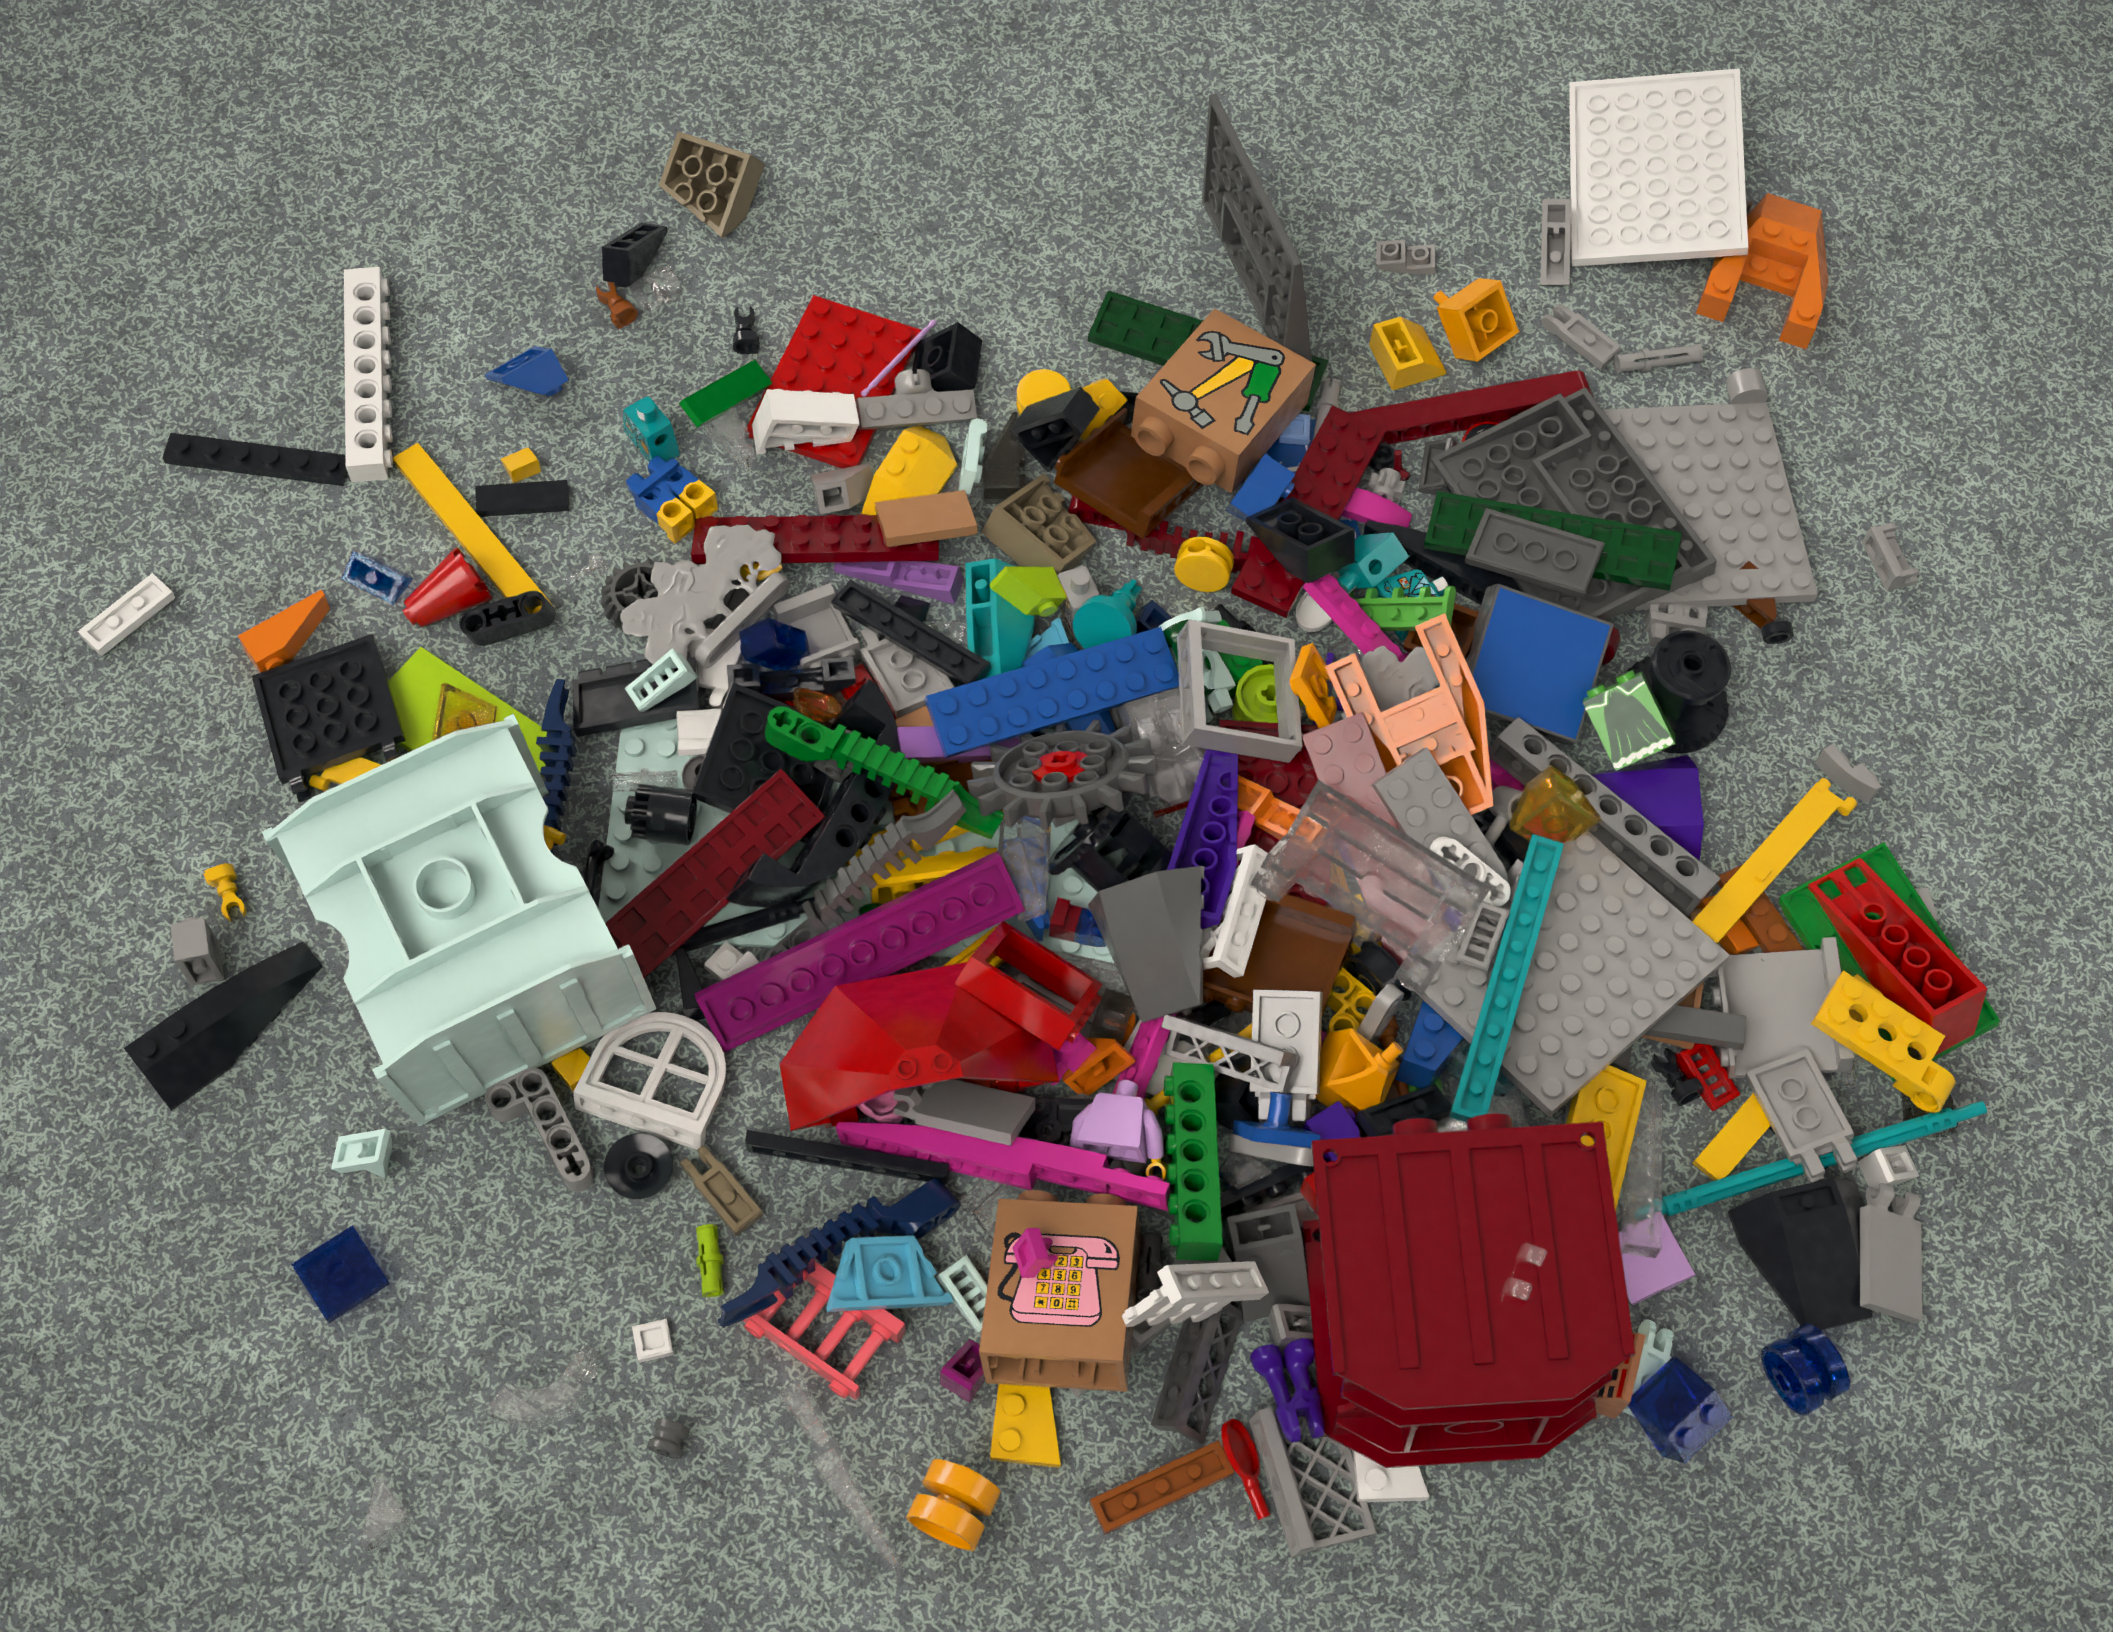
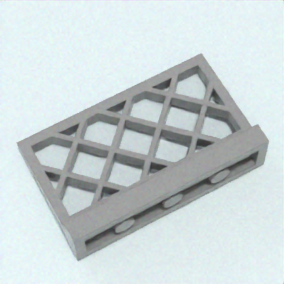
M1270 1407L1258 1410L1249 1422L1291 1558L1377 1534L1367 1501H1359L1357 1503L1355 1467L1350 1449L1328 1437L1321 1438L1315 1451L1300 1442L1291 1443L1280 1429L1275 1414L1276 1409L1272 1410ZM1305 1416L1298 1417L1301 1433L1304 1427L1308 1428ZM1326 1440L1339 1447L1341 1456L1337 1464L1319 1454ZM1293 1448L1311 1458L1304 1472L1291 1464L1289 1456ZM1315 1461L1333 1471L1326 1485L1308 1475ZM1343 1462L1346 1470L1341 1468ZM1337 1474L1350 1481L1352 1491L1347 1499L1330 1489ZM1304 1482L1322 1492L1315 1507L1302 1499L1300 1490ZM1326 1495L1343 1505L1337 1520L1319 1510ZM1354 1497H1355V1500H1356L1357 1505L1352 1502V1500H1353ZM1348 1509L1361 1515L1365 1529L1353 1531L1341 1523ZM1306 1511H1308L1309 1513H1311V1515H1310L1309 1518H1308V1515H1307V1512H1306ZM1315 1517L1333 1527L1328 1538L1315 1540L1311 1527ZM1337 1530L1343 1533L1341 1535L1335 1536Z

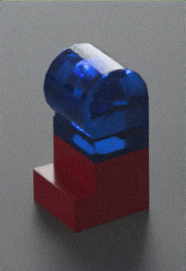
M1058 897L1050 921L1049 937L1093 947H1106L1091 911L1083 907L1071 905L1070 900Z

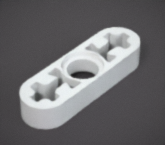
M1439 837L1432 842L1429 849L1431 860L1475 897L1498 907L1508 901L1511 894L1508 882L1457 840L1449 837ZM1442 847H1448L1449 852L1460 859L1455 863L1453 860L1443 857ZM1474 863L1477 867V874L1474 879L1466 881L1463 877V869L1467 864ZM1484 881L1497 886L1496 890L1499 893L1496 897L1491 896V891L1481 885Z

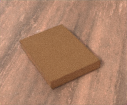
M965 490L875 502V511L887 547L978 534L977 523Z

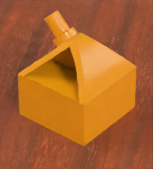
M1478 278L1450 298L1441 290L1433 297L1439 304L1436 308L1454 356L1457 359L1478 362L1519 333L1501 280Z
M1352 1028L1329 1032L1321 1047L1319 1094H1316V1099L1327 1107L1340 1101L1344 1108L1349 1107L1355 1115L1360 1110L1383 1103L1400 1063L1395 1059L1403 1052L1402 1047L1398 1043L1393 1042L1383 1051Z

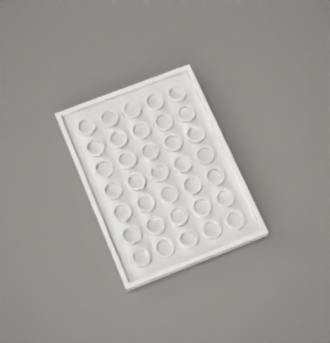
M1740 69L1569 82L1572 267L1748 255Z

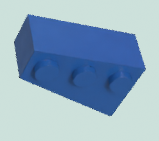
M1423 999L1395 1079L1420 1089L1431 1086L1449 1066L1456 1054L1468 1043L1463 1036Z

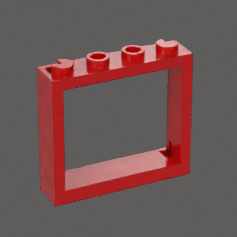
M1002 921L971 955L954 983L1057 1050L1061 1049L1066 1040L1071 1044L1073 1043L1103 998L1097 994L1103 985L1101 982L1005 921ZM995 956H998L1075 1005V1008L1069 1015L989 963Z

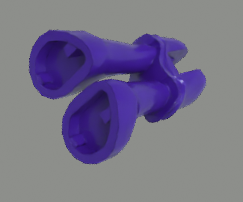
M1307 1338L1292 1341L1283 1351V1362L1296 1391L1292 1399L1283 1374L1282 1355L1278 1346L1273 1344L1260 1346L1250 1355L1254 1370L1265 1378L1273 1394L1277 1407L1275 1414L1284 1436L1291 1443L1301 1440L1298 1417L1305 1416L1310 1435L1313 1439L1321 1438L1325 1431L1321 1396L1318 1395V1387L1312 1388L1308 1372L1309 1366L1315 1359L1314 1343Z

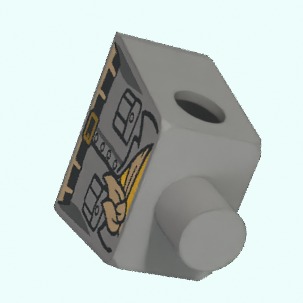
M1086 566L1074 568L1057 575L1067 597L1059 605V608L1074 640L1076 637L1073 631V619L1076 612L1087 599L1100 595Z

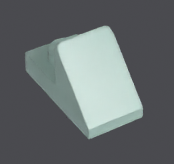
M381 1129L338 1137L331 1169L339 1173L366 1170L382 1178L386 1177L392 1151L390 1131Z

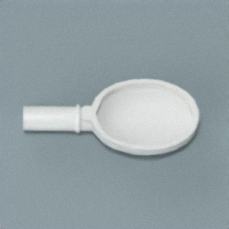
M1337 571L1331 575L1336 580L1340 577ZM1307 592L1302 595L1296 607L1298 626L1307 632H1316L1327 627L1333 620Z

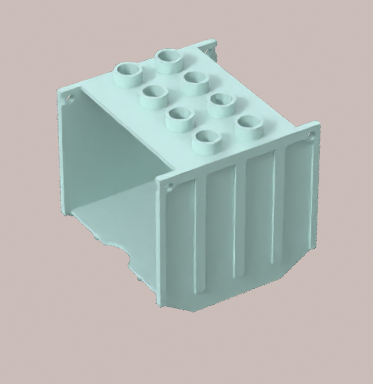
M514 714L504 718L505 721L451 732L311 798L274 829L271 827L262 831L268 845L299 883L316 921L332 926L344 937L349 950V964L343 979L383 1062L382 1065L372 1070L380 1084L418 1126L486 1094L489 1087L527 1068H538L656 1010L654 1001L629 944L619 949L617 948L577 866L567 864L556 858L545 843L544 822L549 810L542 796L548 794V791Z

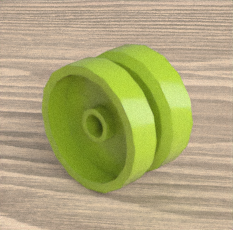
M1274 665L1256 666L1246 671L1238 681L1232 709L1233 720L1278 723ZM1299 697V705L1303 707V702Z

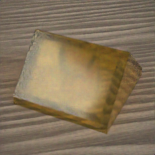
M441 684L432 741L454 731L495 723L497 706L450 684Z

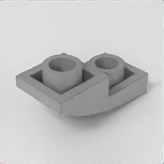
M1405 239L1377 242V268L1395 273L1436 274L1435 244L1406 247Z
M1834 744L1824 748L1815 762L1822 772L1835 784L1864 802H1871L1882 787L1876 775L1869 771L1863 762L1852 768L1846 755L1840 752Z

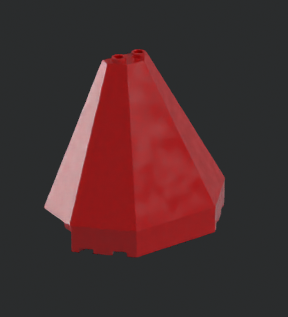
M967 962L836 985L779 1064L790 1130L795 1131L825 1125L827 1129L836 1127L838 1122L859 1123L857 1105L894 1090L958 1078L988 1080L989 1088L1016 1094L1024 1093L1028 1087L1059 1082L1053 1047L955 985L954 983Z

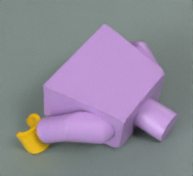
M1129 1080L1119 1081L1116 1094H1097L1093 1103L1088 1104L1074 1118L1070 1147L1105 1154L1107 1159L1146 1163L1147 1158L1151 1159V1164L1146 1168V1176H1154L1153 1168L1158 1166L1162 1169V1179H1167V1164L1161 1162V1158L1164 1156L1162 1131L1155 1113L1147 1108L1143 1098L1136 1097L1138 1091L1136 1083Z

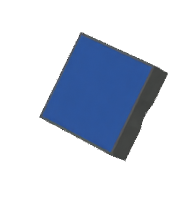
M1501 584L1487 587L1474 627L1472 647L1466 658L1468 667L1484 701L1486 718L1512 723L1519 717L1546 739L1564 745L1578 743L1587 714L1582 702L1584 698L1588 697L1586 692L1595 687L1614 623Z

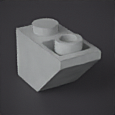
M870 464L810 475L815 504L819 513L825 514L850 509L865 500L873 480Z

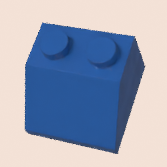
M1265 453L1225 511L1246 522V517L1273 506L1279 497L1285 500L1295 486L1291 482L1295 474Z

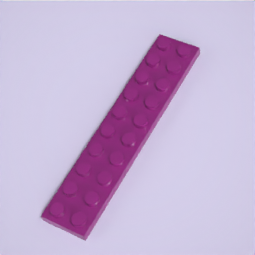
M996 851L694 993L695 999L724 1053L818 1009L836 985L888 976L1025 911L1005 864L999 852Z

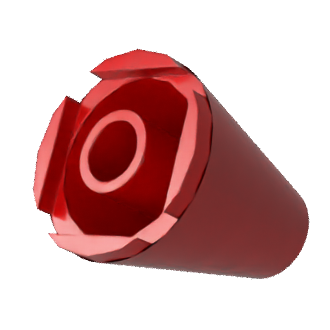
M458 547L453 549L404 601L406 608L402 611L412 625L418 623L421 627H424L493 599L482 578L472 564L465 561L464 558L466 556Z

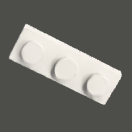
M152 573L80 629L78 633L100 656H103L174 600L175 596Z

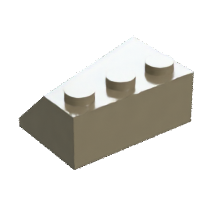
M678 131L659 186L695 214L702 222L706 223L719 236L725 238L747 216L765 164L750 154Z
M1043 473L995 506L981 533L1022 567H1054L1058 575L1059 573L1074 569L1092 549L1096 540L1078 516L1067 511L1063 505L1065 499L1059 492L1054 494L1048 486L1049 478Z

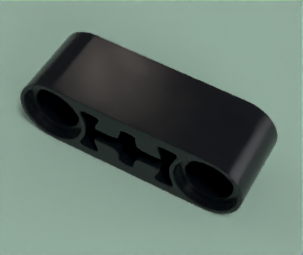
M529 591L466 611L460 618L459 627L474 644L487 646L548 627L554 621L556 612L542 593ZM542 605L537 613L532 614L536 607ZM482 624V627L474 632L476 626Z

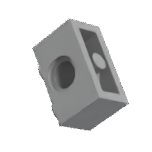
M190 917L183 919L180 923L170 924L174 961L190 986L224 980L220 943L205 918Z

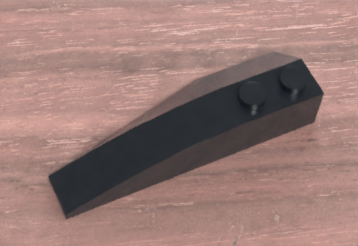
M300 942L241 971L210 989L147 1031L124 1049L172 1111L227 1072L236 1063L235 1059L247 1046L250 1047L258 1039L257 1035L265 1026L277 1018L284 1005L291 998H295L323 966L304 942Z

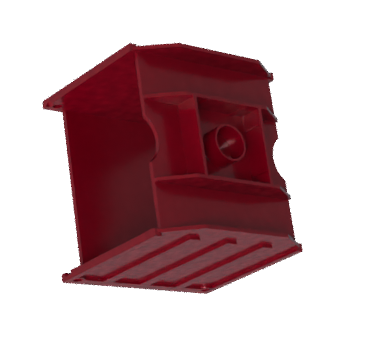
M1491 1113L1470 1118L1467 1121L1466 1131L1438 1132L1435 1120L1415 1118L1395 1123L1392 1126L1393 1135L1312 1140L1318 1220L1303 1221V1235L1318 1395L1321 1396V1409L1325 1421V1431L1322 1437H1328L1385 1468L1528 1460L1542 1458L1588 1422L1597 1419L1595 1401L1598 1398L1597 1391L1612 1380L1611 1374L1615 1367L1636 1354L1603 1122L1513 1127L1511 1116ZM1581 1137H1592L1594 1144L1592 1146H1585L1581 1142ZM1332 1152L1337 1156V1160L1333 1163H1328L1323 1159L1324 1154ZM1320 1231L1321 1242L1313 1238L1314 1233Z

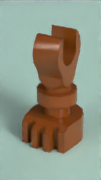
M607 282L610 289L607 293L602 292L596 286L598 300L608 305L611 312V322L618 330L635 321L638 315L637 309L631 302L618 296L613 282Z

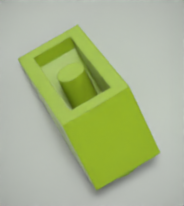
M1005 566L989 584L994 592L1025 615L1050 616L1057 611L1058 606L1067 598L1054 567Z

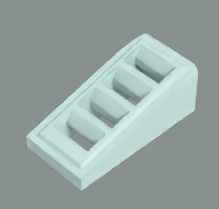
M672 648L629 684L625 690L638 710L644 712L689 685L698 676L686 658ZM665 674L669 677L666 681L662 677ZM654 681L659 686L656 689L651 684ZM643 688H645L649 694L646 698H644V696L640 692V690Z
M966 1255L935 1278L946 1293L949 1291L953 1303L973 1329L979 1333L982 1330L984 1316L978 1319L975 1313L985 1307L987 1284ZM964 1271L967 1276L954 1285L951 1278ZM972 1281L976 1287L962 1296L959 1290ZM981 1293L984 1298L970 1308L967 1302Z

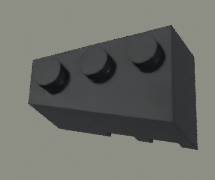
M1082 387L1027 405L1010 428V431L1039 464L1049 472L1058 459L1083 434L1100 408L1092 400L1090 394L1084 391Z

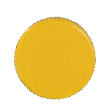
M1041 369L1028 373L1020 380L1017 387L1016 406L1019 415L1022 414L1027 405L1070 391L1071 386L1064 376L1052 370Z
M1194 537L1181 544L1174 565V572L1178 580L1188 588L1201 592H1215L1228 584L1234 564V557L1231 550L1222 542L1208 537Z

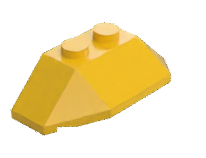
M923 426L904 429L875 472L861 514L877 515L875 502L941 493L957 468V462L946 437Z

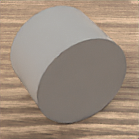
M1746 368L1736 371L1726 380L1731 405L1765 403L1768 398L1763 374L1758 369Z

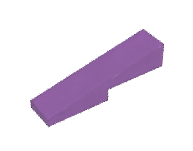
M924 561L836 562L833 568L835 573L951 604L956 603L964 580L959 566Z
M934 726L897 728L900 752L905 754L904 758L910 761L914 758L920 761V763L958 760L959 763L992 759L989 746L945 759ZM1019 737L996 744L1012 749L1020 744Z

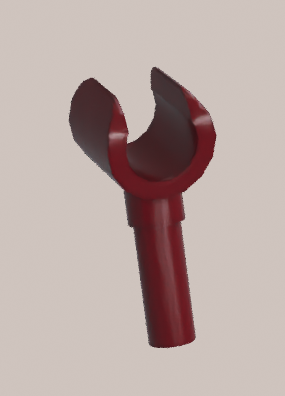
M1396 450L1394 452L1393 469L1401 475V481H1408L1411 474L1402 468V451Z

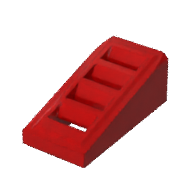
M1695 1043L1692 1049L1684 1048L1675 1054L1677 1066L1685 1073L1687 1079L1697 1078L1703 1086L1704 1091H1702L1703 1093L1700 1096L1711 1111L1717 1110L1741 1095L1732 1079H1728V1073L1724 1066L1721 1067L1720 1060L1711 1045ZM1698 1053L1701 1059L1693 1062L1691 1057ZM1707 1064L1710 1069L1700 1074L1698 1068ZM1715 1075L1718 1080L1708 1086L1705 1080ZM1724 1086L1727 1091L1715 1098L1712 1092Z

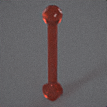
M1189 801L1153 812L1154 817L1158 818L1188 807Z

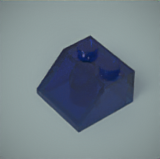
M1672 1357L1632 1395L1631 1402L1627 1405L1660 1455L1685 1464L1733 1418L1716 1390L1677 1357Z

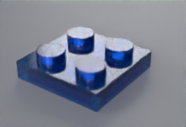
M353 1225L291 1264L328 1323H331L390 1284Z

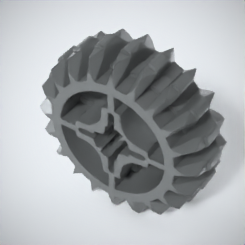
M637 557L632 565L624 561L622 570L614 567L612 571L613 576H606V585L602 586L601 605L604 608L605 617L611 620L615 629L621 627L623 632V622L620 620V614L637 599H641L642 590L644 591L645 599L658 596V590L652 582L650 583L654 567L650 557L645 563H641Z

